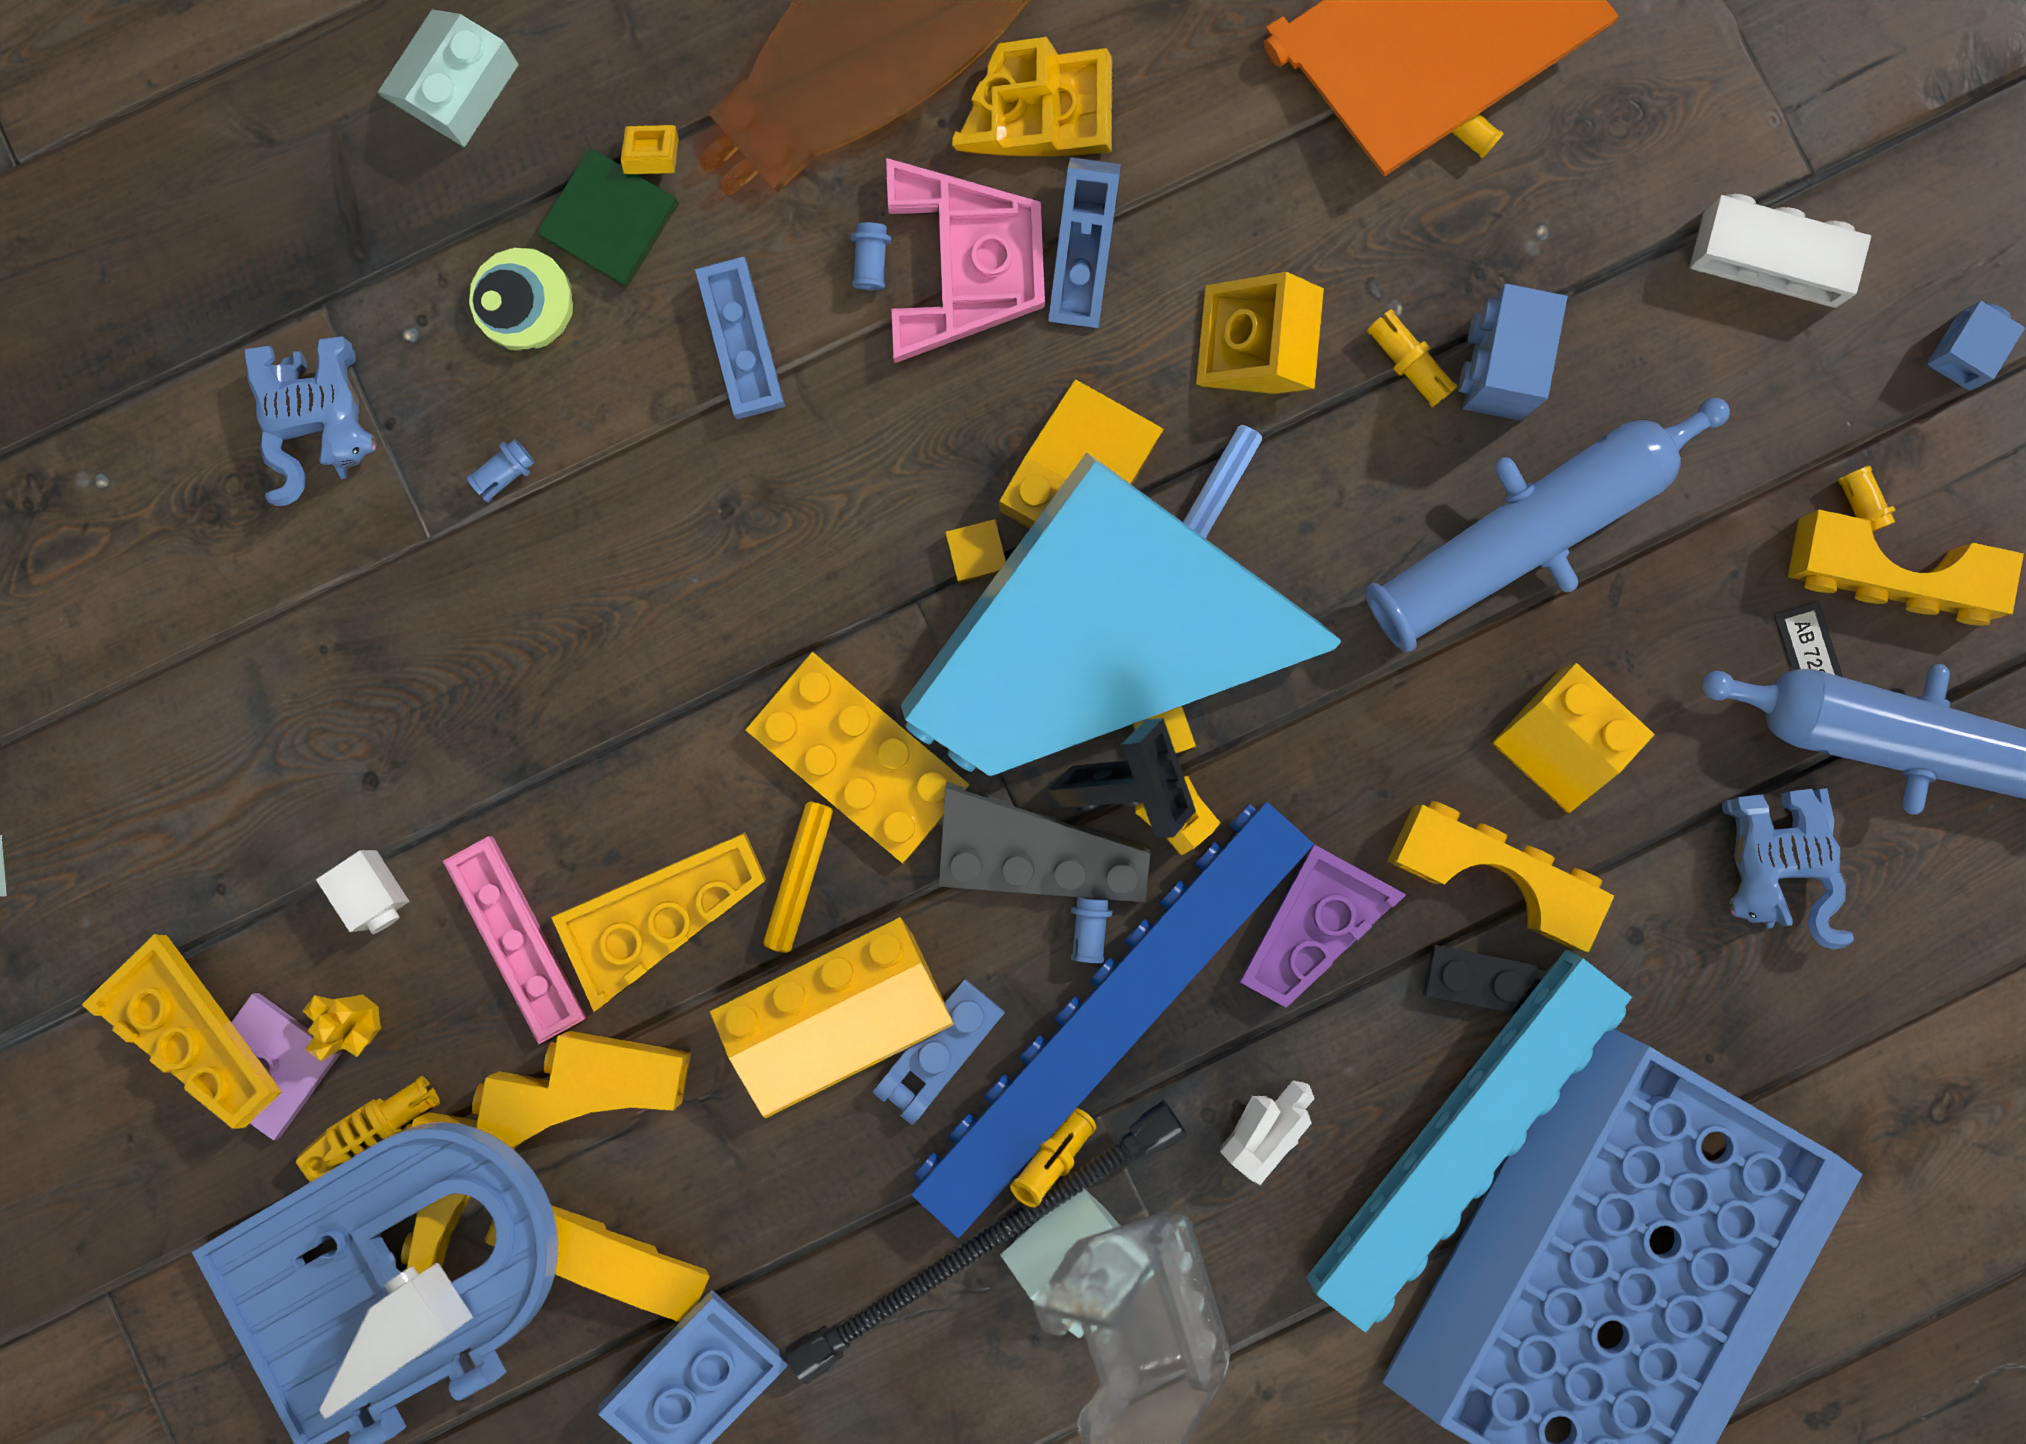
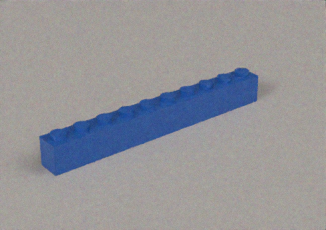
M1268 802L1261 803L1257 808H1254L1249 803L1229 824L1234 833L1224 845L1220 847L1214 841L1194 863L1200 870L1187 885L1179 880L1164 895L1159 904L1165 910L1152 924L1143 919L1124 940L1130 948L1116 963L1109 957L1089 979L1095 986L1082 1001L1075 996L1068 1001L1054 1018L1060 1026L1047 1040L1038 1035L1019 1056L1024 1065L1014 1077L1009 1079L1003 1074L983 1096L989 1104L976 1119L970 1113L966 1114L949 1133L948 1137L954 1143L941 1157L932 1152L913 1173L912 1176L918 1183L914 1186L911 1195L958 1239L1041 1148L1040 1144L1051 1137L1314 845Z

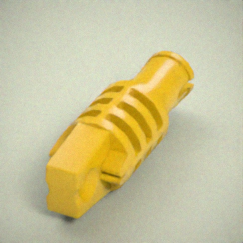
M420 1076L415 1082L385 1101L380 1098L371 1100L326 1129L324 1133L299 1153L296 1159L299 1169L312 1182L375 1144L401 1132L403 1125L431 1107L440 1104L435 1089L432 1087L427 1091L426 1087L430 1085V1082L425 1077Z

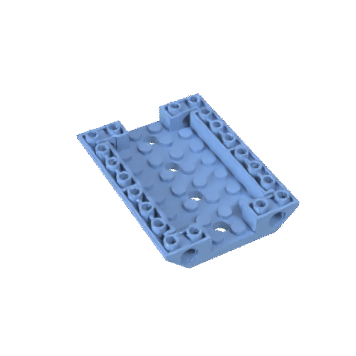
M1613 1029L1610 1032H1604L1593 1046V1055L1588 1064L1580 1072L1571 1074L1559 1089V1099L1548 1113L1539 1115L1527 1129V1137L1522 1147L1514 1155L1504 1158L1494 1176L1492 1184L1481 1199L1381 1379L1385 1386L1433 1421L1471 1444H1716L1863 1175L1837 1154L1655 1049ZM1719 1131L1726 1141L1725 1152L1719 1159L1708 1161L1702 1154V1141L1707 1134ZM1660 1226H1670L1675 1236L1673 1247L1664 1254H1654L1649 1245L1651 1233ZM1607 1321H1618L1623 1328V1337L1620 1343L1612 1348L1600 1347L1597 1341V1333L1601 1325ZM1556 1416L1569 1418L1571 1422L1569 1436L1559 1443L1548 1442L1544 1434L1548 1421Z

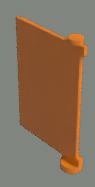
M1323 0L1290 23L1282 16L1267 26L1266 33L1270 37L1264 40V47L1269 58L1277 67H1281L1288 61L1294 69L1300 67L1383 177H1385L1616 23L1619 15L1606 0Z

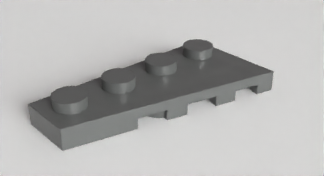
M946 782L939 887L1146 903L1150 863L1149 846L1093 828H1079L1059 821L1058 817L1040 811L1038 814L1009 805L1010 802L990 795L988 798L964 791V787Z

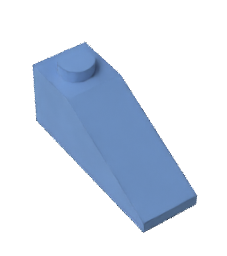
M1070 157L1048 322L1099 328L1121 164Z

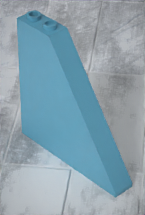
M1086 452L902 702L901 707L904 718L908 722L905 726L915 737L927 744H931L933 740L938 741L950 749L947 753L948 756L965 770L973 772L977 767L987 775L992 776L1336 649L1341 640L1318 620Z

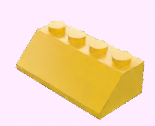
M901 917L710 1011L728 1058L765 1119L955 1025L919 946Z

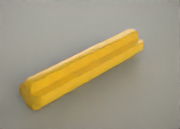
M807 802L805 804L763 941L764 946L768 949L781 953H788L792 949L833 815V811L829 806L816 802Z

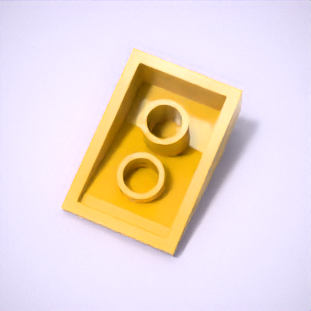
M1075 379L1026 454L999 501L1000 512L1030 529L1086 452L1132 485L1164 429Z

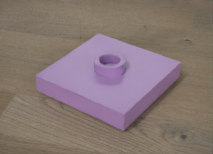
M254 993L249 997L231 1023L282 1091L250 1123L274 1141L281 1138L338 1059L341 1052L337 1051L323 1061H319L305 1050L314 1037L307 1032L309 1029L260 993Z

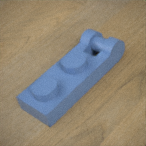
M966 978L945 1002L955 1025L907 1048L872 1091L883 1102L889 1099L903 1112L900 1116L911 1126L920 1118L939 1092L1005 1013L1002 1008ZM909 1071L926 1083L917 1095L901 1083Z

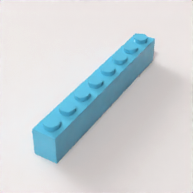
M1565 950L1306 1276L1315 1294L1365 1333L1374 1322L1378 1323L1384 1320L1394 1306L1395 1295L1407 1280L1413 1281L1422 1273L1427 1264V1255L1440 1239H1447L1456 1230L1461 1220V1212L1473 1198H1479L1488 1190L1494 1179L1493 1172L1505 1157L1514 1155L1522 1147L1527 1137V1129L1539 1115L1548 1113L1554 1107L1560 1096L1559 1089L1569 1076L1580 1072L1588 1064L1593 1055L1592 1048L1604 1032H1610L1620 1024L1626 1013L1625 1006L1632 997L1585 959Z

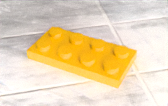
M813 652L746 729L750 735L902 864L905 863L943 818L946 782L964 787V791L970 786V784Z

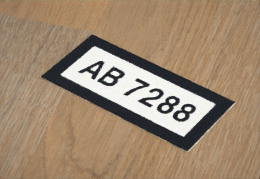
M1819 601L1775 614L1793 670L1815 669L1843 677Z

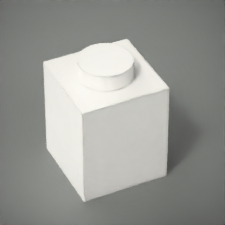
M360 850L316 879L349 932L367 931L369 929L371 934L378 933L400 918L396 911L410 902L376 850Z

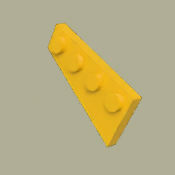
M746 832L555 914L551 918L590 1005L595 1012L659 961L688 941L689 938L765 882L766 877Z
M154 934L82 1004L91 1014L102 1016L114 1026L112 1031L127 1043H135L150 1055L149 1061L162 1072H170L185 1084L184 1089L232 1129L246 1128L282 1093L281 1089L167 935Z

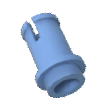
M858 223L856 225V232L851 234V241L855 243L854 280L852 281L854 288L861 290L885 289L886 245L891 243V236L886 234L887 226L883 224Z
M516 439L512 440L509 444L505 442L500 443L501 450L474 473L466 477L473 489L479 495L483 494L481 496L486 502H490L496 494L519 475L528 476L530 474L528 468L535 461Z
M1077 897V906L1071 907V913L1076 914L1071 960L1085 963H1104L1106 919L1112 916V910L1108 909V900Z

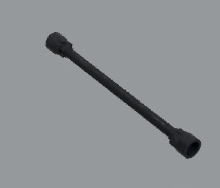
M1162 1100L1145 1111L1135 1123L1129 1126L1131 1131L1122 1136V1140L1119 1142L1120 1145L1115 1144L1114 1149L1110 1147L1108 1152L1104 1151L1102 1153L1103 1156L1098 1155L1097 1160L1092 1159L1091 1163L1087 1162L1085 1164L1086 1167L1081 1166L1080 1171L1075 1170L1074 1174L1070 1173L1068 1175L1069 1178L1064 1177L1063 1182L1058 1181L1057 1185H1052V1189L1046 1192L1037 1207H1029L1023 1204V1207L1018 1208V1212L1016 1210L1012 1211V1215L1008 1214L1006 1218L1001 1219V1222L997 1221L995 1226L991 1225L989 1229L984 1230V1233L980 1232L978 1237L974 1236L972 1240L967 1241V1244H962L961 1248L957 1247L956 1252L951 1251L950 1255L947 1254L944 1258L939 1259V1263L934 1262L933 1266H928L927 1269L922 1270V1273H918L916 1277L913 1276L911 1281L907 1280L899 1288L896 1287L894 1292L890 1291L882 1299L880 1298L877 1302H873L871 1306L866 1307V1310L863 1309L860 1313H856L854 1317L849 1318V1321L846 1320L840 1325L835 1324L830 1328L824 1325L817 1331L807 1333L786 1346V1358L795 1375L804 1384H809L827 1372L835 1362L842 1358L843 1351L850 1347L852 1340L862 1336L863 1332L867 1333L869 1329L879 1325L880 1321L884 1322L886 1318L891 1317V1314H896L903 1307H907L908 1303L911 1304L914 1300L919 1299V1295H925V1292L928 1293L931 1289L936 1288V1284L940 1285L942 1281L945 1282L947 1280V1277L951 1278L953 1274L963 1270L964 1266L968 1267L970 1263L980 1259L981 1255L985 1256L987 1252L992 1251V1247L997 1248L998 1244H1003L1004 1240L1008 1241L1009 1236L1014 1237L1015 1233H1020V1229H1026V1225L1031 1226L1032 1222H1037V1218H1043V1214L1047 1215L1049 1211H1054V1206L1056 1208L1060 1207V1203L1064 1204L1066 1200H1070L1071 1195L1075 1197L1077 1192L1081 1193L1083 1191L1082 1188L1087 1189L1088 1184L1092 1186L1094 1181L1098 1182L1100 1180L1099 1177L1104 1178L1105 1173L1110 1174L1111 1170L1115 1171L1117 1169L1116 1166L1121 1167L1122 1162L1127 1163L1128 1158L1130 1160L1133 1158L1137 1160L1144 1154L1150 1157L1157 1152L1170 1148L1187 1137L1182 1124L1165 1100Z

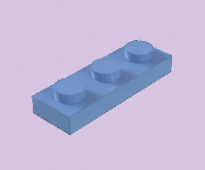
M745 256L695 269L734 417L738 420L786 407Z

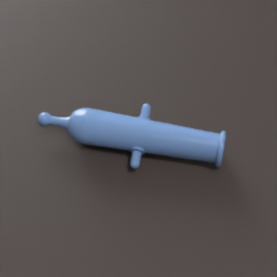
M1713 397L1707 399L1699 406L1697 413L1683 422L1668 428H1662L1659 424L1649 420H1637L1623 424L1534 484L1525 483L1512 459L1508 457L1500 458L1497 460L1494 469L1507 492L1504 497L1506 503L1383 586L1378 583H1371L1367 586L1365 596L1374 618L1392 643L1403 652L1408 653L1417 647V638L1539 565L1542 568L1548 567L1562 591H1574L1578 586V579L1566 558L1570 553L1568 548L1660 494L1670 486L1677 477L1681 467L1680 449L1686 442L1703 430L1723 425L1730 415L1728 404L1720 398Z
M1935 664L1929 668L1923 696H1918L1917 698L1815 669L1788 671L1783 673L1773 685L1766 686L1733 680L1729 674L1723 671H1712L1702 680V690L1706 697L1712 700L1730 698L1758 707L1765 712L1766 724L1769 730L1776 737L1793 746L1902 771V776L1907 778L1902 807L1908 814L1916 815L1924 809L1929 782H1934L1936 779L2026 799V729L1950 708L1951 702L1945 699L1950 671L1943 664Z

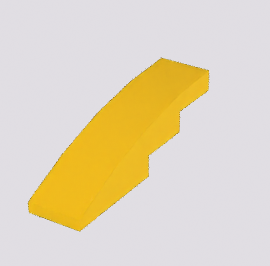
M551 1205L558 1238L556 1275L614 1299L678 1322L698 1304L710 1277L706 1269L660 1254L653 1245L609 1231L602 1222ZM493 1220L485 1237V1242L495 1247L497 1234Z

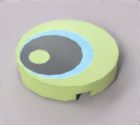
M511 248L494 254L480 266L471 283L469 305L475 323L491 341L509 350L522 351L521 349L533 347L538 349L549 345L564 332L573 312L572 288L566 274L551 257L535 249Z

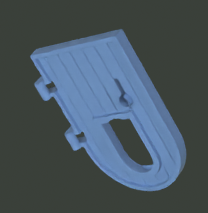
M437 1122L405 1129L375 1144L194 1250L192 1254L294 1444H325L346 1431H349L351 1435L348 1441L349 1444H382L407 1427L395 1406L397 1403L446 1376H449L451 1380L449 1391L452 1397L460 1401L494 1383L506 1373L495 1349L526 1327L545 1302L555 1276L558 1259V1238L554 1214L542 1184L528 1164L512 1148L498 1138L477 1128L457 1123ZM449 1194H465L480 1201L488 1209L495 1223L497 1235L494 1251L483 1265L451 1282L473 1318L325 1419L320 1412V1408L369 1309L390 1295L384 1285L402 1273L396 1268V1259L392 1252H389L380 1233ZM330 1238H334L337 1243L336 1248L308 1264L305 1263L301 1255ZM468 1348H471L469 1355L476 1366V1368L474 1369L469 1363L465 1353L460 1355L462 1351ZM368 1403L371 1404V1406L368 1408V1410H369V1412H370L372 1418L374 1419L375 1423H373V1421H372V1419L370 1418V1416H369V1414H368L366 1408L361 1409V1407L365 1406V1405L368 1404Z

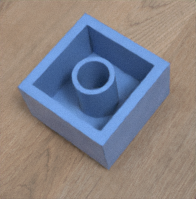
M1505 283L1492 299H1486L1481 313H1474L1469 328L1468 343L1475 344L1472 361L1464 363L1459 379L1458 392L1465 393L1463 410L1523 421L1548 399L1568 296Z

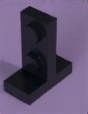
M1164 718L1144 720L1123 742L1122 747L1127 760L1071 766L1047 790L1054 809L1076 807L1078 811H1087L1105 804L1119 803L1121 807H1133L1143 803L1155 839L1175 837L1196 812Z

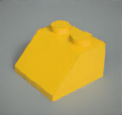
M1288 272L1206 285L1196 385L1271 394L1315 389L1324 288Z
M1574 663L1560 668L1496 737L1492 744L1564 811L1571 813L1617 776L1655 734L1581 666Z

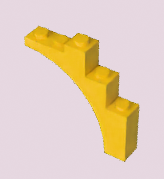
M568 1031L557 1037V1043L551 1042L548 1046L544 1062V1072L551 1074L550 1080L498 1071L486 1077L485 1083H479L473 1098L472 1113L478 1115V1120L427 1112L413 1119V1123L408 1124L405 1129L437 1122L463 1124L491 1134L514 1150L523 1141L551 1125L591 1112L624 1108L673 1111L683 1101L691 1052ZM449 1194L417 1211L414 1232H409L402 1249L401 1262L407 1265V1269L413 1266L417 1273L421 1274L436 1263H439L442 1268L451 1235L471 1196Z

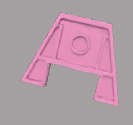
M886 158L889 214L939 212L943 307L892 309L894 363L1045 308L1041 202Z

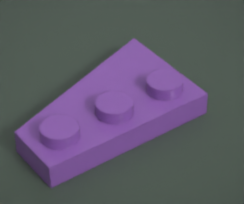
M1313 845L1304 857L1238 981L1287 1008L1332 965L1334 960L1370 930L1372 925L1386 911L1394 907L1405 897L1406 894L1324 849Z

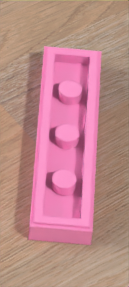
M488 836L443 860L537 1043L541 1044L588 1019L494 837Z

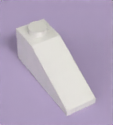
M436 1263L421 1274H418L412 1266L384 1285L390 1295L369 1309L320 1408V1412L325 1419L473 1318L439 1263Z

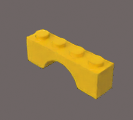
M1816 510L1798 520L1788 578L1805 581L1804 588L1811 591L1836 593L1837 588L1856 592L1855 599L1862 602L1886 604L1888 599L1906 603L1905 609L1913 613L1937 615L1939 610L1957 614L1956 621L1960 623L1987 626L1990 625V620L2013 614L2024 553L1970 543L1949 550L1940 564L1931 572H1912L1897 566L1883 554L1873 536L1870 520Z
M1431 800L1429 807L1425 805L1412 807L1387 862L1433 884H1445L1460 871L1474 865L1483 864L1497 868L1514 880L1520 888L1527 905L1528 929L1574 951L1589 953L1615 896L1600 889L1602 883L1600 878L1577 868H1573L1571 873L1568 874L1552 866L1555 858L1550 854L1528 845L1525 846L1523 852L1505 844L1507 839L1505 833L1482 823H1478L1476 829L1457 821L1460 815L1458 811L1437 801Z

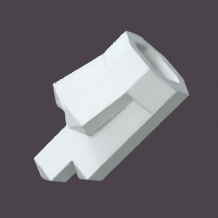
M1292 1081L1275 1102L1267 1096H1252L1234 1131L1220 1147V1152L1241 1173L1261 1185L1283 1157L1299 1144L1298 1139L1312 1124L1306 1110L1315 1099L1310 1086L1307 1083Z

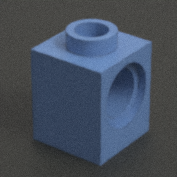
M1979 301L1956 315L1926 365L1971 391L1994 380L2025 327L2012 320L2010 313L2004 308Z

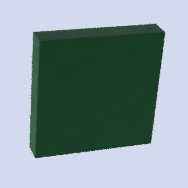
M589 148L537 233L545 241L627 289L678 207L679 202L674 196L640 176L624 174L621 165L596 150Z

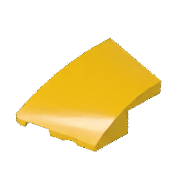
M1047 37L998 43L987 65V75L978 84L971 100L974 106L961 133L956 131L952 138V146L956 151L989 155L1073 156L1112 152V56L1107 48L1058 55Z

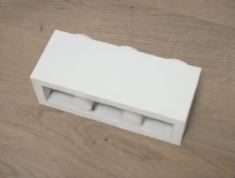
M1742 194L1721 195L1704 211L1690 269L1837 308L1857 294L1871 235L1854 231L1855 228L1851 224L1841 221H1827L1823 223L1805 218V214L1802 211L1794 208L1781 207L1772 209L1757 205L1753 198Z

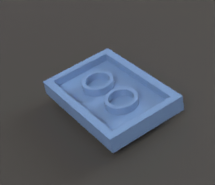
M711 1290L598 1405V1415L632 1444H712L788 1366V1360L783 1352Z

